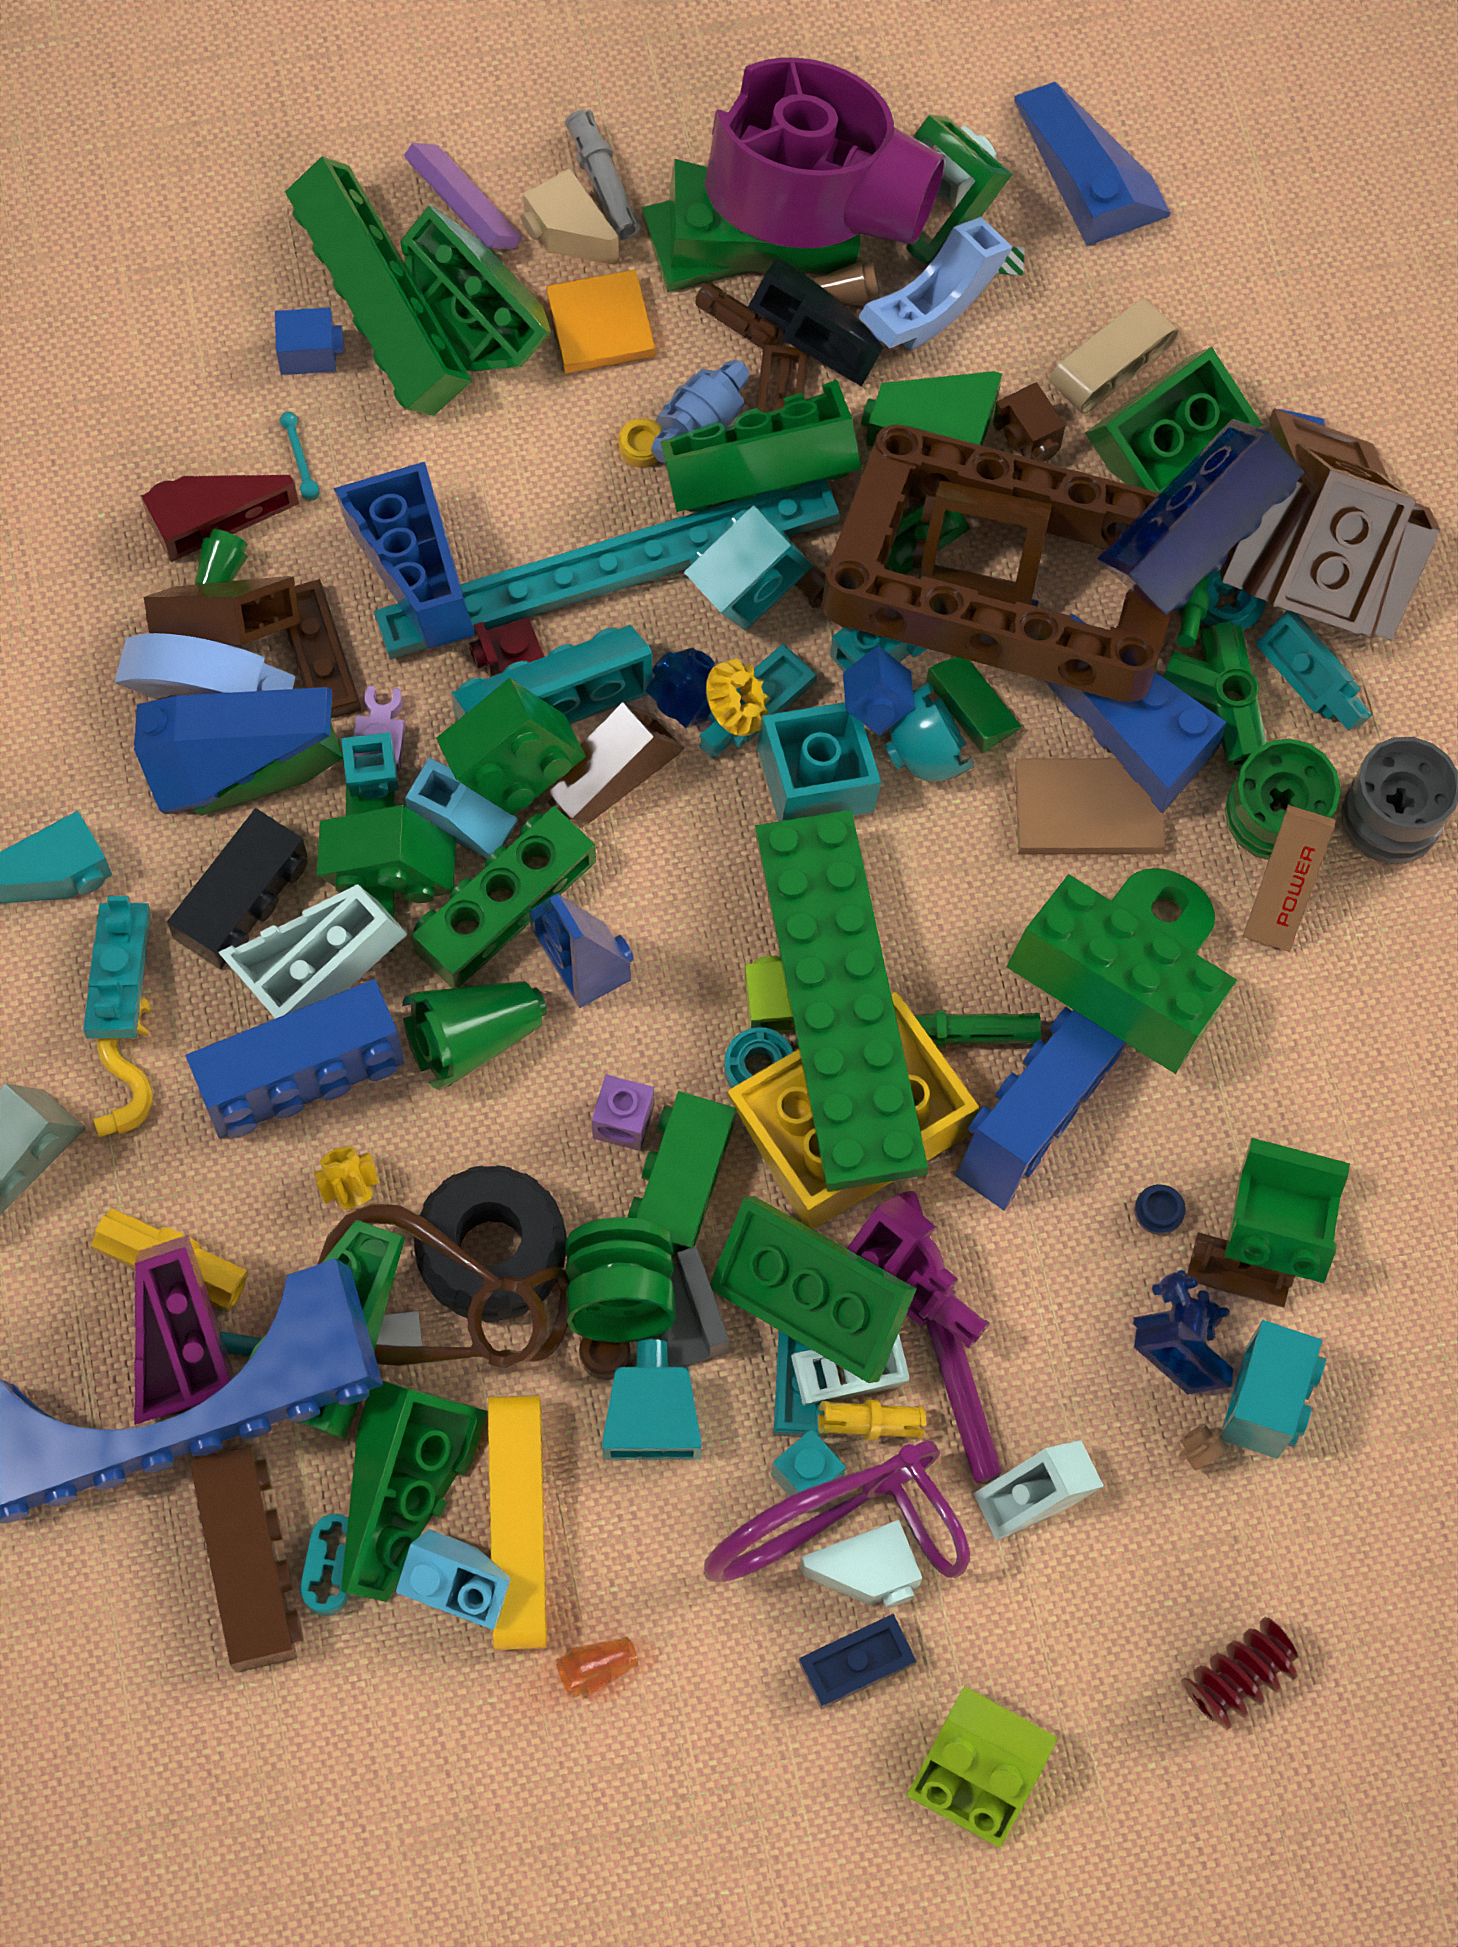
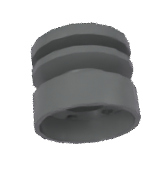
M1393 737L1377 744L1365 756L1356 777L1345 795L1341 808L1342 826L1352 845L1368 858L1386 864H1407L1423 857L1435 845L1445 824L1449 821L1457 807L1458 770L1450 757L1435 744L1416 737Z

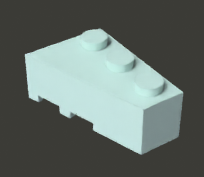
M358 884L302 911V916L278 928L273 925L261 931V936L237 948L230 946L218 952L275 1019L348 990L407 935L378 900Z

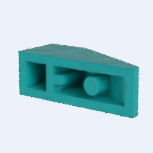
M78 810L0 851V903L69 899L77 894L85 895L94 892L104 884L105 879L112 876L106 857Z

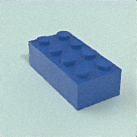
M375 979L185 1055L219 1139L228 1135L230 1138L247 1135L257 1128V1123L274 1116L277 1119L291 1117L302 1111L306 1103L321 1097L324 1100L338 1098L346 1094L351 1089V1085L368 1078L370 1081L385 1079L397 1071V1066L405 1064L398 1031Z

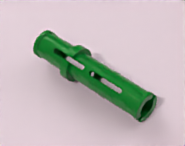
M935 1010V1014L914 1015L938 1049H946V1044H1035L1039 1039L1041 1040L1040 1013L946 1014V1010Z

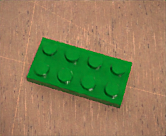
M755 1196L743 1198L710 1282L711 1289L715 1293L867 1383L879 1382L916 1292V1288Z

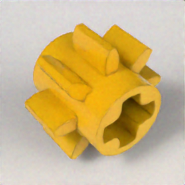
M351 1146L339 1147L328 1152L320 1160L322 1170L314 1172L317 1180L316 1185L323 1202L326 1204L336 1200L338 1207L341 1209H353L369 1201L373 1196L371 1186L380 1182L370 1153L366 1152L358 1156L356 1149Z

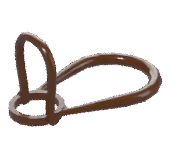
M372 1203L343 1217L325 1240L317 1264L323 1262L355 1220L370 1225H395L484 1279L481 1289L473 1296L468 1309V1331L472 1340L471 1347L376 1344L374 1354L379 1365L404 1366L484 1357L489 1360L488 1364L506 1368L521 1362L544 1360L554 1353L564 1339L568 1328L566 1290L571 1282L564 1268L559 1266L544 1268L523 1279L513 1276H504L503 1279H500L492 1272H489L487 1268L428 1220L401 1205ZM557 1278L560 1284L559 1309L552 1333L543 1344L547 1333V1315L542 1300L532 1288L547 1280ZM499 1289L516 1292L529 1306L533 1318V1332L528 1345L522 1351L512 1349L495 1350L487 1341L482 1329V1310L485 1302L493 1292Z

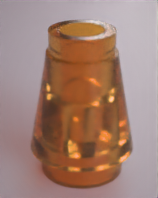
M627 1636L621 1639L566 1649L565 1656L556 1659L559 1677L565 1691L572 1699L580 1695L587 1699L639 1664L635 1648Z

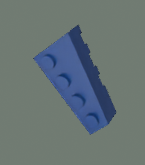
M425 462L333 488L346 526L427 648L431 649L475 636L437 498Z
M1070 614V616H1073L1072 620L1085 623L1074 614ZM1156 672L1146 697L1135 702L1118 701L1045 681L1074 716H1080L1093 731V738L1104 750L1108 748L1132 779L1138 782L1151 797L1152 803L1161 813L1165 812L1220 747L1226 721Z
M1065 1007L1052 1023L1049 1031L1053 1035L1048 1042L1045 1043L1039 1039L1032 1046L1023 1060L1022 1064L1027 1067L1022 1074L1018 1076L1012 1072L1003 1082L995 1095L1000 1100L992 1110L984 1106L968 1128V1131L974 1134L955 1177L1003 1211L1014 1199L1015 1192L1023 1175L1029 1178L1041 1163V1158L1054 1140L1053 1136L1059 1139L1081 1105L1078 1101L1081 1100L1086 1103L1122 1055L1127 1045L1124 1041L1068 1007Z

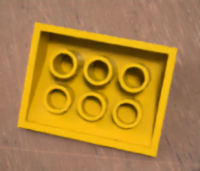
M896 991L891 996L926 1160L928 1161L972 1134L968 1131V1128L979 1113L980 1107ZM798 1049L727 1091L729 1099L736 1108L738 1115L783 1194L804 1225L814 1230L893 1182L827 1192Z

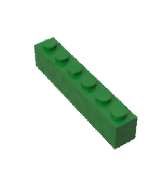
M321 156L285 191L294 208L292 214L295 220L306 229L314 243L312 245L314 254L327 266L334 279L332 281L333 288L350 307L354 315L352 318L353 323L358 331L369 341L374 350L373 359L378 367L387 373L395 388L393 394L398 403L408 411H416L434 416L466 388L472 380L351 167Z

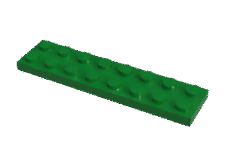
M852 810L755 825V836L826 1190L831 1192L928 1175V1164Z

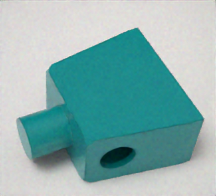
M657 1339L638 1341L637 1367L616 1368L602 1440L603 1460H701V1436L689 1370L685 1367H668V1343L666 1341Z

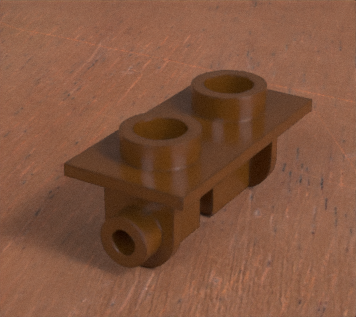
M1200 1232L1197 1233L1186 1281L1282 1308L1285 1307L1289 1287L1291 1288L1294 1282V1275L1225 1258L1227 1240Z

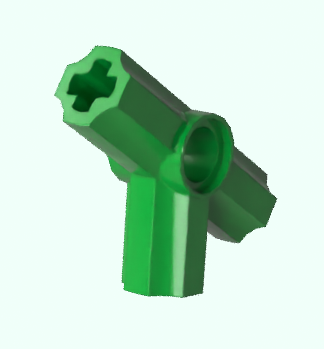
M1232 622L1216 623L1200 632L1199 639L1204 662L1174 651L1163 678L1226 721L1221 740L1226 767L1239 771L1250 754L1267 742L1257 701L1259 683L1256 676L1251 672L1241 625L1232 624ZM1235 691L1244 700H1230L1225 696L1224 692Z

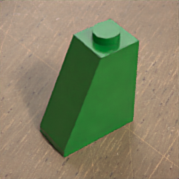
M989 371L881 383L876 400L868 398L862 415L861 425L868 427L866 445L873 447L876 436L881 429L897 424L983 446L999 397L1002 373Z

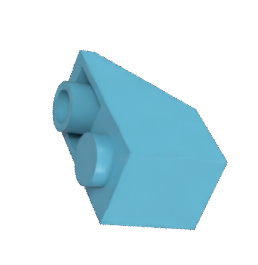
M428 758L405 797L407 808L455 837L457 844L487 859L497 848L505 845L518 822L515 816L510 815L458 782L450 767L431 758Z
M428 1529L411 1543L396 1593L494 1630L511 1578L477 1547Z

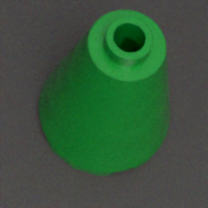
M526 981L414 992L406 995L402 1001V1007L411 1005V1016L403 1018V1023L415 1061L421 1072L428 1069L432 1071L436 1079L428 1083L438 1090L453 1085L540 1028L542 1016L547 1013L546 1003L541 991L537 987L531 988Z

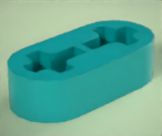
M341 1514L324 1516L314 1525L302 1575L301 1596L303 1601L313 1613L320 1616H331L340 1612L346 1606L350 1594L341 1591L345 1544H339L334 1561L328 1560L329 1546L326 1541L321 1540L323 1534L330 1535L333 1533L334 1527L339 1526L342 1527V1532L346 1537L348 1517ZM326 1569L333 1570L331 1582L333 1587L339 1590L337 1596H329L326 1604H320L317 1594L311 1591L312 1586L322 1585Z

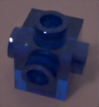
M693 647L676 653L668 652L654 665L652 673L655 676L645 692L657 702V707L663 714L676 719L685 728L709 721L708 716L711 713V709L707 700L706 684L708 675L715 666V662L706 653Z

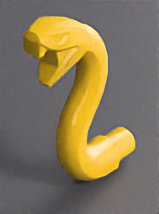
M142 998L137 1034L148 1036L149 1031L140 1024L139 1019L144 1012L151 1013V1006L146 998ZM118 1038L97 1039V1051L100 1061L105 1068L130 1086L133 1092V1100L125 1107L111 1110L110 1114L92 1119L98 1138L116 1132L119 1135L138 1127L148 1117L152 1107L153 1091L150 1081L141 1069L120 1055L117 1047Z

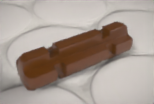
M705 283L695 297L697 307L708 314L716 313L715 319L743 337L751 336L750 341L763 349L764 344L772 345L778 336L777 325L764 317L759 320L757 318L759 314L747 308L748 306L729 294L724 297L722 295L723 290L712 283Z

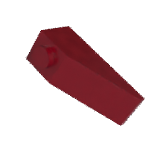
M291 475L183 476L174 481H162L154 485L149 492L141 495L147 518L170 562L201 549L203 539L209 538L213 529L234 534L299 504L295 483Z

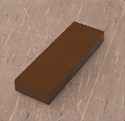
M317 579L295 586L300 624L286 628V632L304 688L327 687L332 690L331 719L361 710V704L321 580Z

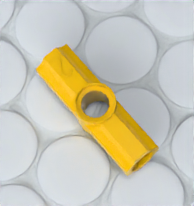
M110 1208L102 1216L95 1229L91 1247L94 1251L135 1269L139 1250L186 1235L168 1227H161L160 1230L137 1218ZM190 1238L211 1304L220 1310L230 1312L244 1291L249 1275L248 1271L202 1250V1246Z

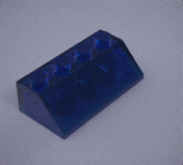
M1232 419L1097 560L1150 607L1167 615L1170 611L1178 610L1189 601L1193 594L1192 589L1205 575H1211L1223 566L1228 557L1226 553L1239 540H1244L1257 531L1262 523L1261 517L1274 504H1280L1291 496L1297 486L1295 482L1305 472L1268 431Z

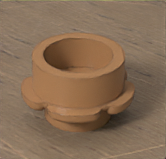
M1202 1424L1190 1431L1180 1441L1185 1447V1450L1179 1454L1180 1460L1187 1459L1194 1470H1199L1215 1461L1228 1449L1227 1444L1221 1437L1223 1434L1222 1430L1219 1427L1210 1430L1206 1424Z

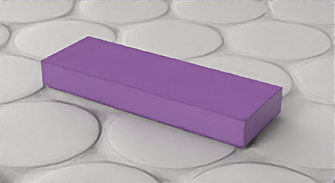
M412 143L404 154L405 159L487 248H516L523 236L438 145Z

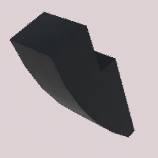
M779 257L774 260L766 271L747 307L786 330L782 340L861 387L884 348L871 331L847 307L819 284Z

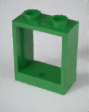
M930 114L913 137L932 148L936 145L970 175L975 182L933 239L922 231L915 244H908L906 246L907 251L913 257L925 264L934 260L955 226L983 216L1013 175L948 116Z

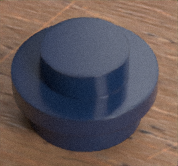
M1157 1184L1147 1187L1139 1194L1134 1211L1135 1217L1143 1229L1152 1234L1165 1235L1175 1231L1181 1225L1185 1217L1186 1208L1185 1202L1178 1191L1170 1186Z

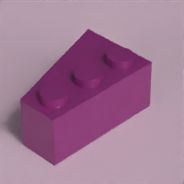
M189 1235L138 1251L135 1262L134 1425L198 1405L222 1389L235 1377Z

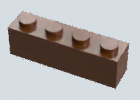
M251 1446L189 1460L230 1666L235 1673L298 1658L295 1643L304 1641L298 1611L288 1612L284 1592L293 1590V1583L287 1559L280 1561L277 1559L274 1541L282 1540L283 1535L277 1509L267 1510L264 1491L273 1489L267 1460H257Z

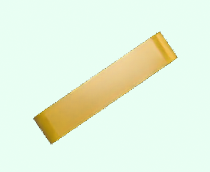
M540 1395L488 1397L491 1561L511 1578L496 1628L493 1630L494 1650L547 1648Z

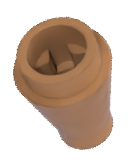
M862 260L822 277L812 279L843 305L865 306L869 301L880 299L874 262L863 264Z

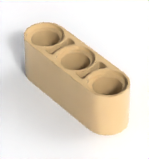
M1140 299L1065 357L1053 370L1049 381L1080 413H1087L1168 350L1176 340L1179 329L1148 299Z

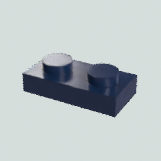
M894 1613L798 1659V1663L820 1709L915 1665L917 1662Z

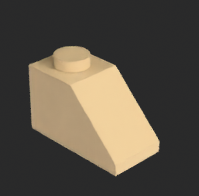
M570 168L523 193L524 213L521 214L522 224L528 235L532 239L539 238L548 252L606 264H613L619 261L617 233Z

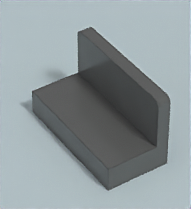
M697 1246L677 1252V1264H674V1271L670 1277L675 1289V1321L671 1329L659 1335V1339L668 1343L669 1367H688L728 1354L729 1338Z

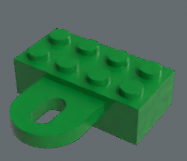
M1159 868L1144 869L1131 875L1112 900H1109L1090 886L1068 874L1026 927L1006 966L1011 971L1174 1074L1180 1069L1212 1023L1237 981L1236 978L1197 955L1215 924V911L1206 893L1187 877ZM1160 899L1171 900L1180 907L1182 914L1174 922H1164L1158 919L1151 910L1155 902Z

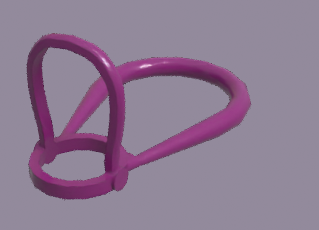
M931 1440L916 1445H904L897 1455L883 1464L812 1486L775 1504L736 1529L713 1549L705 1559V1577L712 1582L725 1583L766 1567L794 1551L866 1501L883 1494L893 1496L917 1543L933 1567L948 1578L959 1577L966 1571L970 1562L968 1541L955 1513L925 1472V1469L932 1465L939 1457L940 1451ZM913 1478L932 1503L950 1532L957 1554L954 1566L943 1558L935 1547L912 1502L901 1486ZM861 1486L862 1493L780 1534L763 1545L738 1556L753 1543L783 1524Z

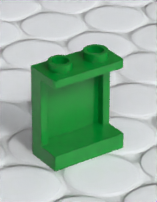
M1251 1138L1239 1174L1224 1257L1325 1283L1336 1254L1337 1244L1334 1242L1340 1197L1348 1179L1350 1163Z

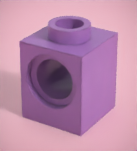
M605 1074L592 1118L593 1139L641 1151L654 1108V1087Z

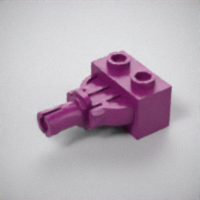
M896 1195L876 1207L846 1249L916 1288L906 1316L921 1327L928 1320L934 1319L961 1340L969 1349L977 1342L982 1335L981 1332H984L990 1323L982 1319L955 1296L956 1291L953 1289L954 1285L958 1282V1278L945 1268L938 1246L929 1237L936 1226L900 1196Z

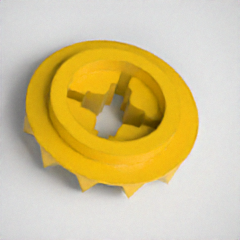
M738 658L721 662L712 668L707 678L706 694L711 712L718 723L734 735L748 736L761 730L762 716L769 715L765 705L771 698L764 694L761 688L764 679H756L754 677L753 665H742ZM737 688H740L741 694L736 691ZM741 699L745 702L744 705H741Z

